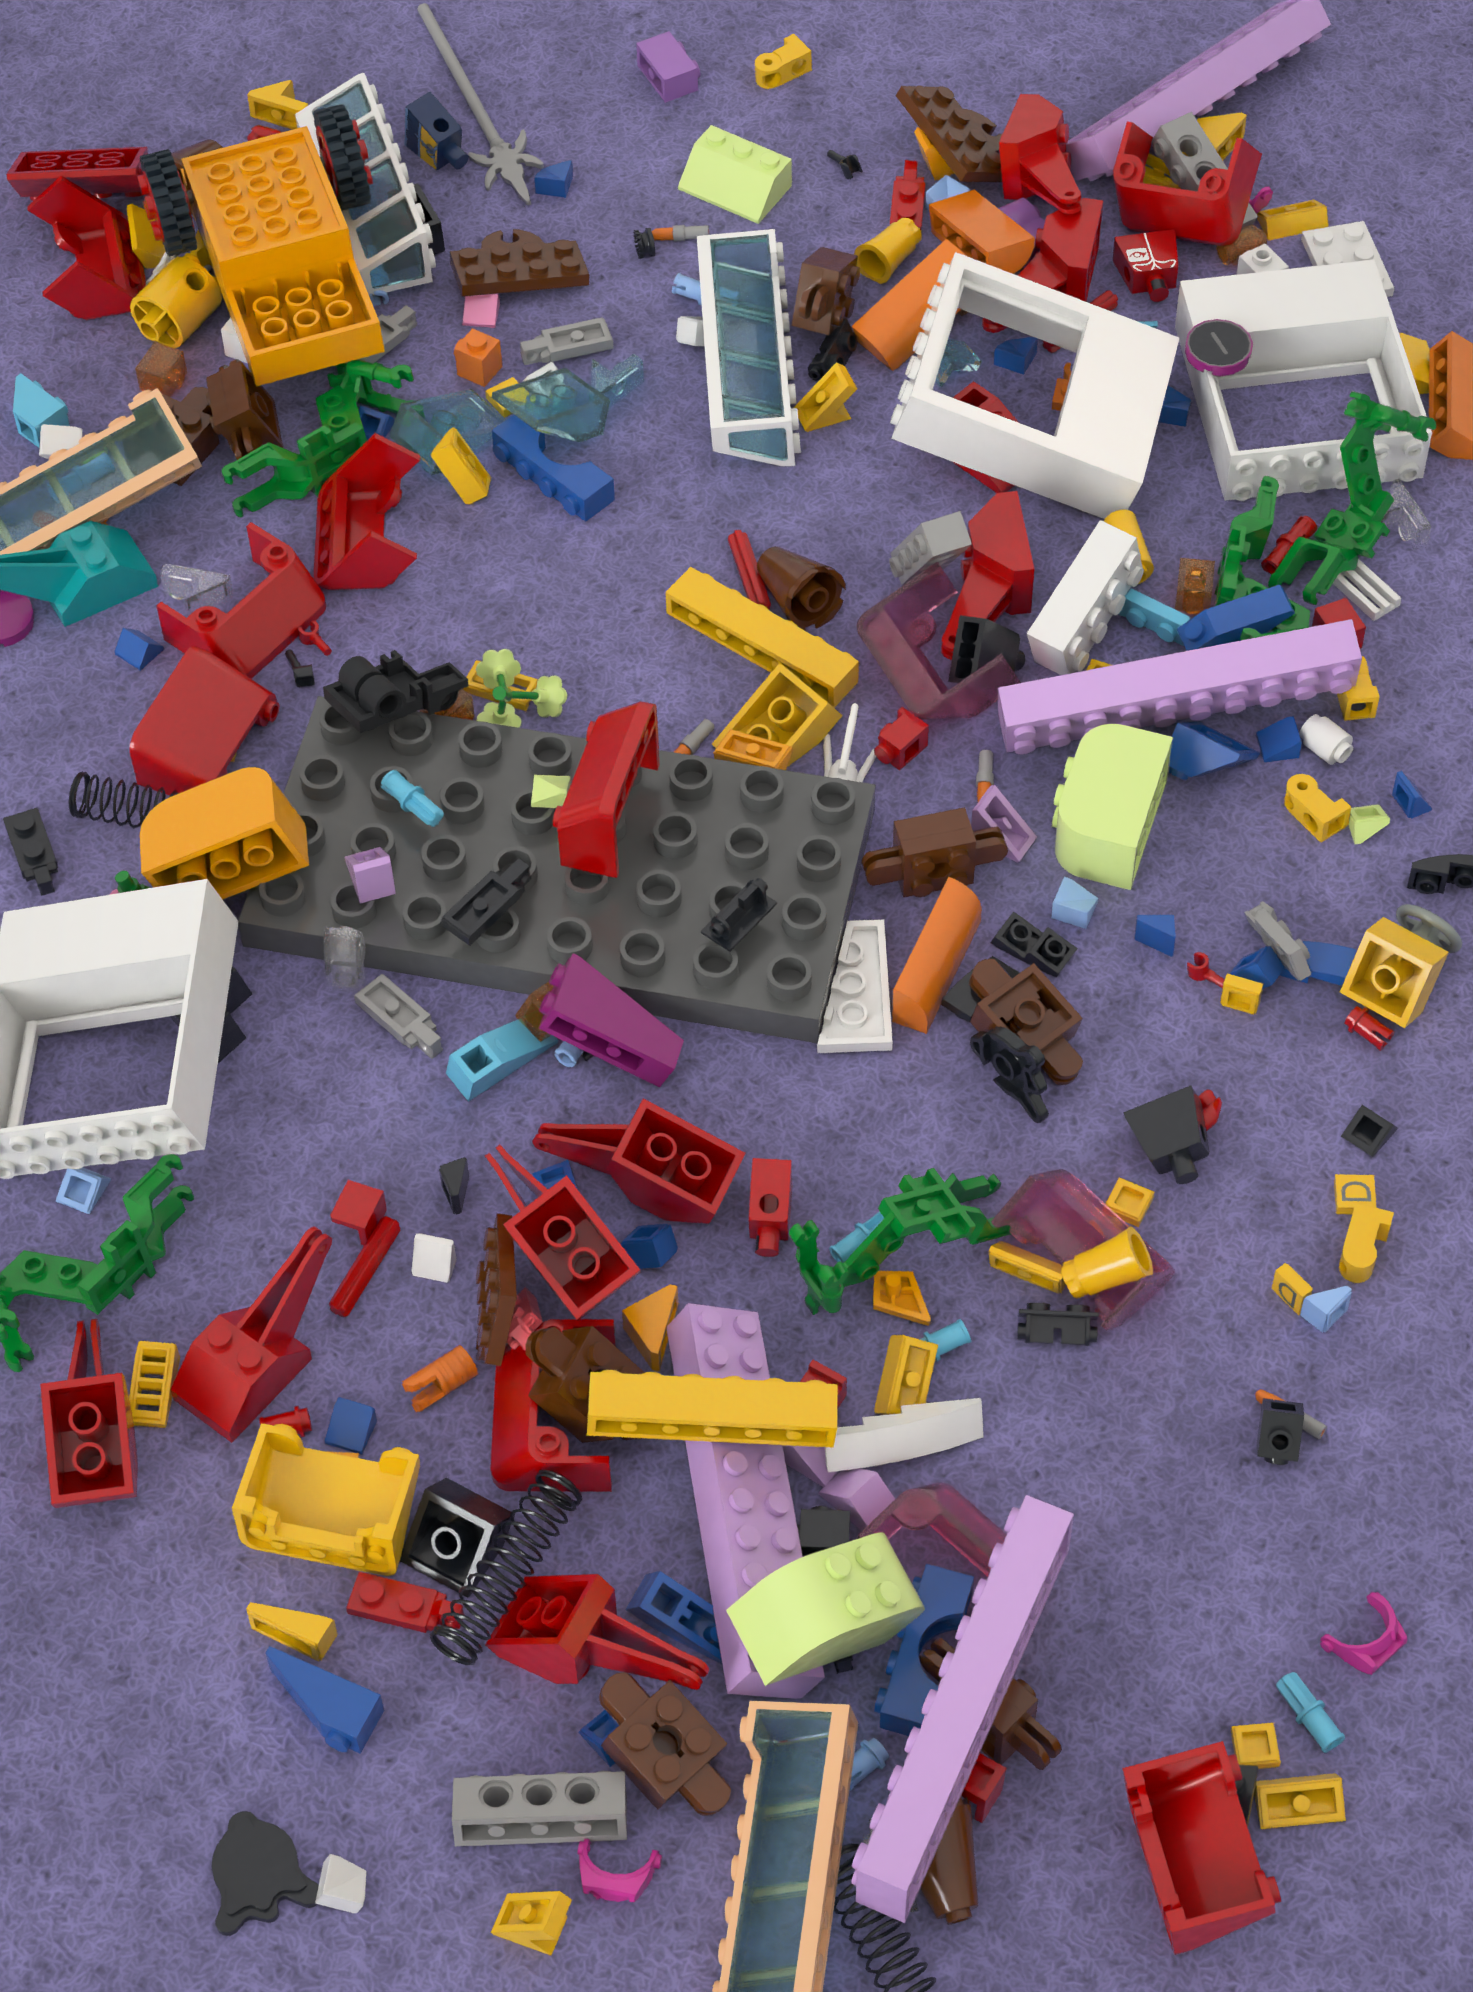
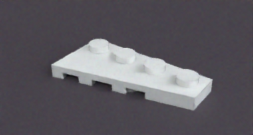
M884 919L847 921L838 957V965L831 986V994L824 1015V1023L818 1039L817 1053L891 1051L893 1041Z

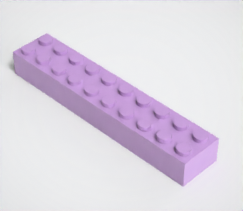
M1285 0L1277 3L1068 140L1066 152L1071 153L1070 171L1074 179L1088 178L1089 181H1094L1105 174L1107 177L1113 175L1127 121L1133 122L1154 138L1161 125L1190 112L1196 115V117L1208 113L1213 109L1212 103L1217 100L1218 102L1227 100L1236 94L1234 91L1236 87L1240 86L1242 88L1256 81V74L1260 71L1266 73L1279 65L1277 60L1281 57L1286 59L1301 50L1299 45L1302 43L1307 45L1322 37L1320 31L1331 25L1320 0Z
M1350 619L998 687V716L1006 752L1015 751L1016 754H1027L1034 751L1037 747L1050 745L1051 747L1058 748L1066 746L1073 740L1082 739L1091 729L1105 724H1121L1138 729L1151 725L1167 727L1174 724L1177 720L1190 718L1193 721H1198L1218 712L1225 711L1227 714H1235L1245 710L1246 707L1255 705L1271 707L1279 704L1282 700L1291 698L1307 700L1316 696L1317 693L1331 691L1334 694L1343 693L1356 686L1362 656L1353 620Z
M688 1303L666 1327L674 1376H684L686 1374H698L704 1378L739 1376L745 1380H766L770 1378L758 1312ZM685 1440L727 1694L790 1699L803 1698L825 1678L823 1666L765 1686L726 1611L766 1576L803 1557L783 1446Z
M1028 1495L1025 1496L1020 1509L1012 1508L1004 1531L1007 1532L1004 1543L997 1542L988 1563V1566L991 1567L988 1579L984 1580L981 1578L972 1598V1603L975 1606L971 1617L963 1616L955 1639L959 1640L953 1654L948 1651L943 1659L939 1670V1676L942 1679L938 1691L930 1689L922 1708V1714L925 1716L921 1729L913 1727L904 1749L908 1753L904 1766L896 1765L887 1786V1790L891 1791L887 1804L885 1806L879 1803L873 1814L869 1827L873 1832L869 1844L861 1842L853 1859L852 1868L855 1869L851 1884L856 1885L857 1903L905 1923L1068 1554L1073 1513Z

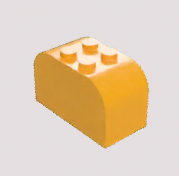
M242 768L165 799L149 812L140 829L141 873L153 888L208 879L223 900L256 887L260 883L269 882L309 866L305 823L270 775L261 768Z

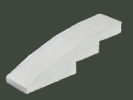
M981 1398L901 1406L900 1414L862 1417L863 1425L837 1427L834 1448L825 1447L827 1472L873 1467L909 1460L983 1438Z

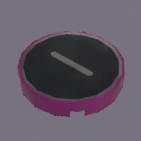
M1207 320L1195 325L1187 334L1185 354L1188 362L1195 369L1203 373L1205 369L1212 371V375L1215 376L1232 375L1247 366L1252 354L1253 341L1250 334L1241 325L1228 320Z

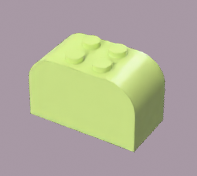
M1121 724L1100 725L1091 729L1083 736L1075 757L1069 756L1063 775L1067 779L1064 785H1058L1054 798V805L1057 806L1052 820V827L1057 828L1055 855L1060 865L1066 871L1080 878L1128 890L1132 889L1167 783L1173 737Z
M879 1532L809 1554L779 1568L758 1582L726 1611L766 1686L885 1644L924 1612L925 1607L885 1533Z

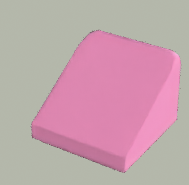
M499 293L465 296L463 326L495 328L500 307Z

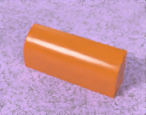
M976 190L929 204L931 232L942 242L948 239L967 257L1012 274L1019 271L1029 260L1034 248L1035 237Z
M945 239L852 325L858 343L892 371L899 368L915 353L912 350L918 333H924L925 331L920 327L926 308L932 309V306L927 304L929 295L934 285H941V283L937 282L943 263L950 265L955 252L965 255L948 239Z
M1451 331L1429 350V417L1436 421V429L1431 430L1432 436L1429 447L1448 458L1473 460V343Z
M948 877L893 989L892 1022L925 1034L928 1033L941 1006L942 998L946 995L981 922L982 907L978 897L966 885L953 878Z

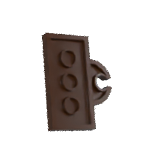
M920 85L900 87L895 96L960 182H1002L999 141L1002 134L998 133L997 136H991L997 127L995 123L980 113L963 109L954 98V93L947 87Z
M513 229V242L509 243L503 241V232L499 230L487 235L483 239L481 249L463 248L458 251H450V265L462 297L589 285V272L576 241L562 239L552 243H544L539 236L531 232Z
M499 1213L496 1214L494 1227L486 1228L483 1250L486 1251L485 1261H479L476 1273V1284H479L477 1305H480L477 1320L476 1360L485 1361V1364L497 1366L502 1364L517 1299L514 1240L503 1226L504 1223L512 1218V1215Z

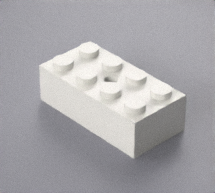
M1102 520L1099 521L1027 632L1034 662L1060 675L1076 673V671L1081 672L1084 669L1094 643L1098 644L1102 641L1107 631V623L1112 615L1120 613L1126 600L1125 595L1130 587H1136L1142 578L1144 569L1136 537Z

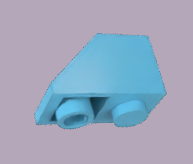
M21 373L16 376L13 414L18 433L40 448V431L43 424L70 426L67 416L68 408L63 400L59 397L54 398L37 381L32 382Z

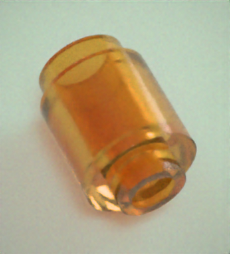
M1251 224L1241 228L1240 235L1233 244L1229 246L1216 245L1217 253L1223 264H1233L1235 266L1238 265L1239 256L1244 252L1263 244L1267 245V238L1262 229Z

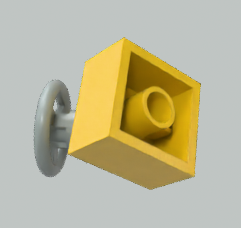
M1404 904L1397 908L1396 918L1400 925L1382 917L1366 930L1340 990L1341 994L1403 1028H1406L1423 1012L1448 953H1456L1462 947L1460 935L1449 923L1431 911L1411 904ZM1408 915L1419 918L1421 921L1411 919Z

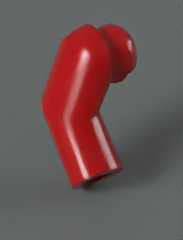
M1210 1089L1205 1090L1198 1096L1203 1106L1206 1131L1217 1123L1222 1107L1220 1097L1216 1098Z

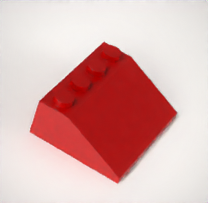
M124 147L21 152L6 174L7 181L20 197H30L31 201H34L60 176H63L97 198H109L112 196V193H125L126 197L142 196L137 176L143 175L140 156L148 154V148Z

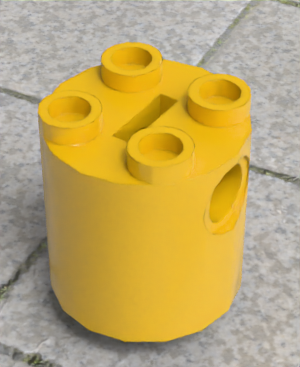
M186 253L183 257L177 256L173 258L132 299L130 304L131 314L139 330L146 338L168 348L176 349L220 306L222 292L216 277L212 276L201 266L199 259L195 255Z

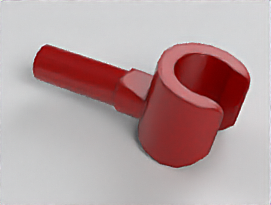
M310 621L312 632H305L301 627H298L299 640L302 644L316 645L325 656H329L332 653L331 648L319 635V625L316 621Z
M1201 952L1194 953V962L1198 966L1187 962L1189 977L1196 981L1208 980L1223 989L1225 979L1209 969L1208 956Z

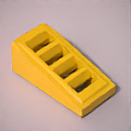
M149 1341L138 1342L129 1394L134 1426L166 1428L172 1402L170 1389L177 1376L180 1363V1355L176 1344ZM145 1374H155L164 1376L163 1379L146 1378ZM142 1390L161 1391V1395L141 1393ZM139 1405L159 1406V1411L138 1410Z
M252 1602L246 1608L251 1629L318 1662L319 1660L322 1661L338 1635L335 1620L328 1617Z

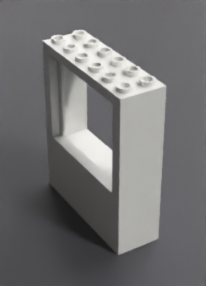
M955 252L950 265L943 263L937 282L941 283V285H934L929 295L927 304H930L932 309L926 308L920 327L925 331L924 333H918L912 351H915L917 357L911 356L905 375H908L907 377L910 380H904L898 395L902 405H896L890 423L895 425L891 439L1103 519L1117 510H1128L1144 480L1180 338ZM957 308L1077 353L1054 436L933 391Z
M1374 259L1180 281L1175 329L1177 336L1180 338L1179 343L1225 501L1234 499L1244 501L1256 497L1264 476L1273 477L1278 481L1279 489L1276 497L1286 493H1312L1316 490L1330 488L1346 489L1348 486L1340 451V445L1344 439L1238 451L1221 392L1223 389L1370 373L1380 404L1400 411L1406 410L1415 417L1426 416ZM1214 319L1228 320L1241 325L1250 334L1253 341L1252 354L1247 366L1235 374L1215 376L1212 375V371L1204 369L1203 373L1195 369L1188 362L1185 354L1187 334L1195 325ZM1392 426L1389 431L1390 434L1374 435L1373 444L1381 484L1383 482L1399 480L1409 482L1416 478H1423L1432 436L1431 429L1426 430L1429 436L1426 442L1415 439L1411 433L1406 431H1397V428Z
M208 879L4 912L0 929L1 1179H10L14 1176L33 1173L45 1174L49 1171L68 1168L81 1169L84 1166L97 1164H116L119 1161L147 1160L154 1156L168 1154L182 1155L190 1151L205 1149L239 922ZM181 1014L167 1105L23 1125L39 1036Z

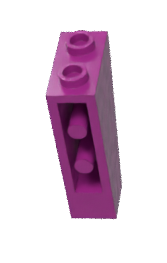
M573 953L564 965L557 964L549 980V984L553 985L552 992H547L539 1008V1012L544 1014L539 1029L660 1088L674 1071L684 1040L580 956Z

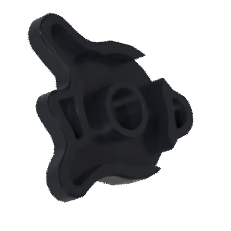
M1001 1026L995 1027L988 1032L980 1031L973 1035L970 1039L973 1052L980 1058L983 1065L991 1061L993 1067L1000 1075L994 1078L993 1081L1007 1095L1016 1099L1035 1123H1041L1047 1119L1049 1113L1040 1095L1047 1090V1084L1040 1070L1041 1066L1045 1063L1041 1050L1037 1046L1027 1045L1015 1033Z
M242 1811L233 1815L229 1820L227 1832L216 1846L211 1865L215 1884L221 1894V1907L215 1919V1925L219 1933L224 1936H231L237 1933L248 1920H258L266 1923L276 1921L279 1917L278 1904L284 1899L306 1908L318 1905L315 1904L319 1885L303 1874L299 1868L298 1854L290 1836L278 1826L257 1819L251 1812Z

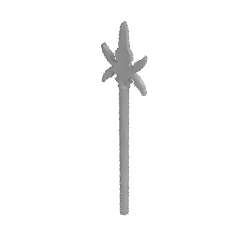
M420 4L417 8L419 15L490 143L491 149L489 154L493 158H487L486 155L472 152L468 153L469 158L476 164L490 167L485 175L486 190L489 191L493 183L497 180L496 174L501 172V178L513 186L526 205H531L530 195L523 180L524 170L522 164L519 163L543 169V162L533 155L522 154L527 145L525 130H521L518 139L515 141L516 147L514 149H511L510 143H505L500 138L428 4Z

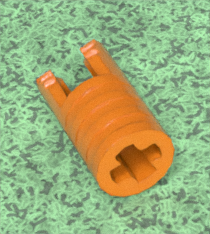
M458 1345L403 1380L402 1386L405 1392L413 1393L431 1382L433 1383L422 1390L420 1394H416L411 1400L415 1412H421L476 1377L478 1370L468 1352L461 1345Z

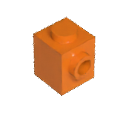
M472 328L455 345L454 356L457 375L485 387L503 367L499 339Z

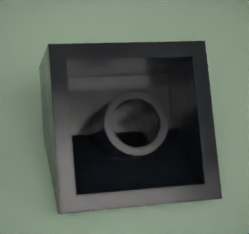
M446 1477L424 1490L402 1549L400 1562L459 1593L461 1587L468 1586V1576L477 1573L476 1564L478 1561L486 1560L485 1551L487 1548L494 1547V1537L503 1534L502 1525L506 1522H511V1511ZM507 1525V1527L505 1528L507 1535L509 1533L511 1525ZM503 1537L499 1538L497 1546L503 1548L506 1539ZM497 1551L489 1552L488 1558L491 1561H494L497 1557ZM487 1563L481 1564L479 1567L480 1572L485 1574L489 1565ZM475 1576L471 1579L473 1587L478 1585L481 1580L480 1577ZM469 1589L462 1592V1595L467 1598L472 1594V1591Z

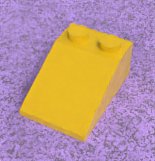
M779 663L714 740L712 745L717 748L728 731L732 729L792 746L793 752L788 766H790L817 746L843 715Z

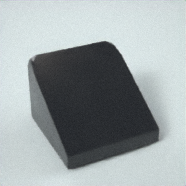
M1361 1105L1341 1137L1374 1157L1396 1132L1398 1127L1364 1105Z
M466 1157L440 1165L439 1169L442 1189L453 1214L456 1213V1215L462 1213L469 1180Z

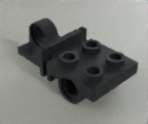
M394 650L391 651L390 659L385 654L381 655V665L376 667L362 656L348 659L339 671V681L324 686L323 690L324 699L357 731L363 733L398 718H404L421 709L427 710L429 715L444 711L456 702L459 690L469 685L468 678L450 662L418 674Z

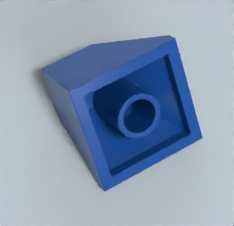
M1201 722L1177 723L1171 736L1173 741L1168 772L1178 778L1187 780L1188 777L1203 776L1255 760L1259 757L1260 752Z

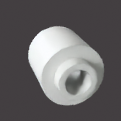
M1318 714L1311 716L1299 732L1300 738L1303 739V744L1329 765H1333L1336 762L1343 763L1353 751V737L1326 716L1320 717Z

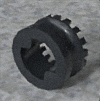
M645 228L643 233L639 232V230H634V243H638V245H635L638 258H644L645 254H649L650 257L655 256V243L651 228Z

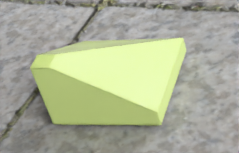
M534 775L531 807L556 808L558 805L563 806L570 788L571 776Z
M1378 804L1351 808L1349 828L1354 844L1363 843L1390 823V818Z

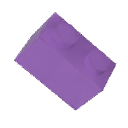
M670 31L636 43L637 66L665 103L698 91V78L701 76L699 66L695 60L689 58L683 44L680 41L677 42Z

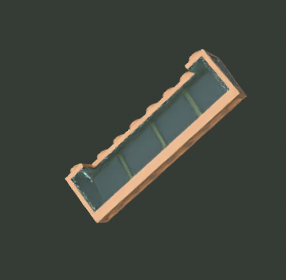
M158 388L153 391H142L133 398V402L128 404L132 412L131 416L127 418L126 416H121L109 423V428L98 434L96 432L89 433L78 441L79 444L73 448L58 450L44 464L38 467L36 465L29 466L19 473V477L9 483H0V555L49 549L60 533L88 521L101 523L202 467L195 451Z
M749 1701L748 1714L743 1716L740 1722L741 1742L746 1744L753 1763L751 1774H746L744 1778L743 1793L745 1800H747L745 1814H740L738 1818L737 1835L741 1841L739 1855L733 1856L731 1863V1877L735 1882L733 1896H728L725 1903V1920L728 1923L727 1937L722 1938L719 1944L718 1958L720 1965H722L720 1981L714 1982L712 1992H823L858 1730V1721L851 1706L848 1704Z

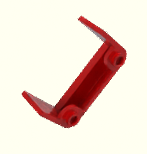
M1127 121L1113 170L1122 223L1130 230L1139 233L1175 229L1176 239L1217 246L1233 244L1241 232L1262 153L1244 139L1236 138L1228 170L1214 168L1207 171L1200 180L1198 191L1143 183L1153 137L1133 122Z
M60 176L27 206L30 213L53 226L56 244L62 250L69 251L76 256V262L42 292L43 297L68 310L74 317L84 320L131 312V301L146 286V278L143 264L132 250L128 217L78 185Z
M374 433L325 481L317 500L313 579L318 586L327 590L385 588L393 584L397 577L417 559V553L384 537V516L391 507H396L402 497V490L400 489L401 478L420 461V455Z
M250 522L246 528L252 560L270 573L266 579L227 614L216 607L204 606L196 609L186 618L163 602L157 604L156 607L163 638L166 642L183 653L191 646L207 650L252 679L299 636L298 627L305 631L310 626V621H316L325 612L326 600L323 591L295 551L286 543Z
M643 701L599 715L596 722L591 721L589 723L586 735L587 745L563 806L558 805L553 816V827L558 828L561 866L617 878L619 875L617 824L639 767L658 771L660 766L656 704Z
M550 1319L542 1322L534 1330L555 1327L562 1332L568 1329L593 1326L616 1346L614 1319H580L579 1321L576 1319ZM507 1344L501 1366L496 1365L490 1465L494 1484L504 1491H527L529 1485L536 1483L535 1476L539 1470H550L570 1480L580 1492H612L609 1456H569L568 1438L562 1430L551 1426H537L538 1404L528 1395L539 1376V1366L526 1355V1351L520 1345L514 1350ZM541 1476L545 1484L555 1487L562 1492H570L559 1482ZM537 1486L531 1489V1491L541 1492Z

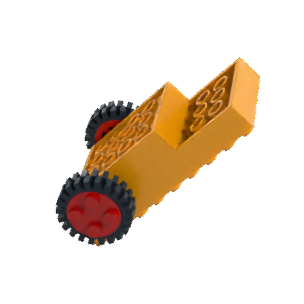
M343 104L314 111V125L320 157L307 126L182 158L183 168L181 169L184 185L169 149L140 156L143 175L137 176L142 196L147 195L144 196L145 201H143L148 221L155 220L150 222L155 241L162 240L169 257L196 250L197 241L190 212L192 210L256 387L385 352L380 322L354 260L349 229L342 214L344 210L370 204L369 185L373 184L370 168L368 165H365L364 161L369 159L364 140L358 141L360 133L357 122L350 119L349 113Z

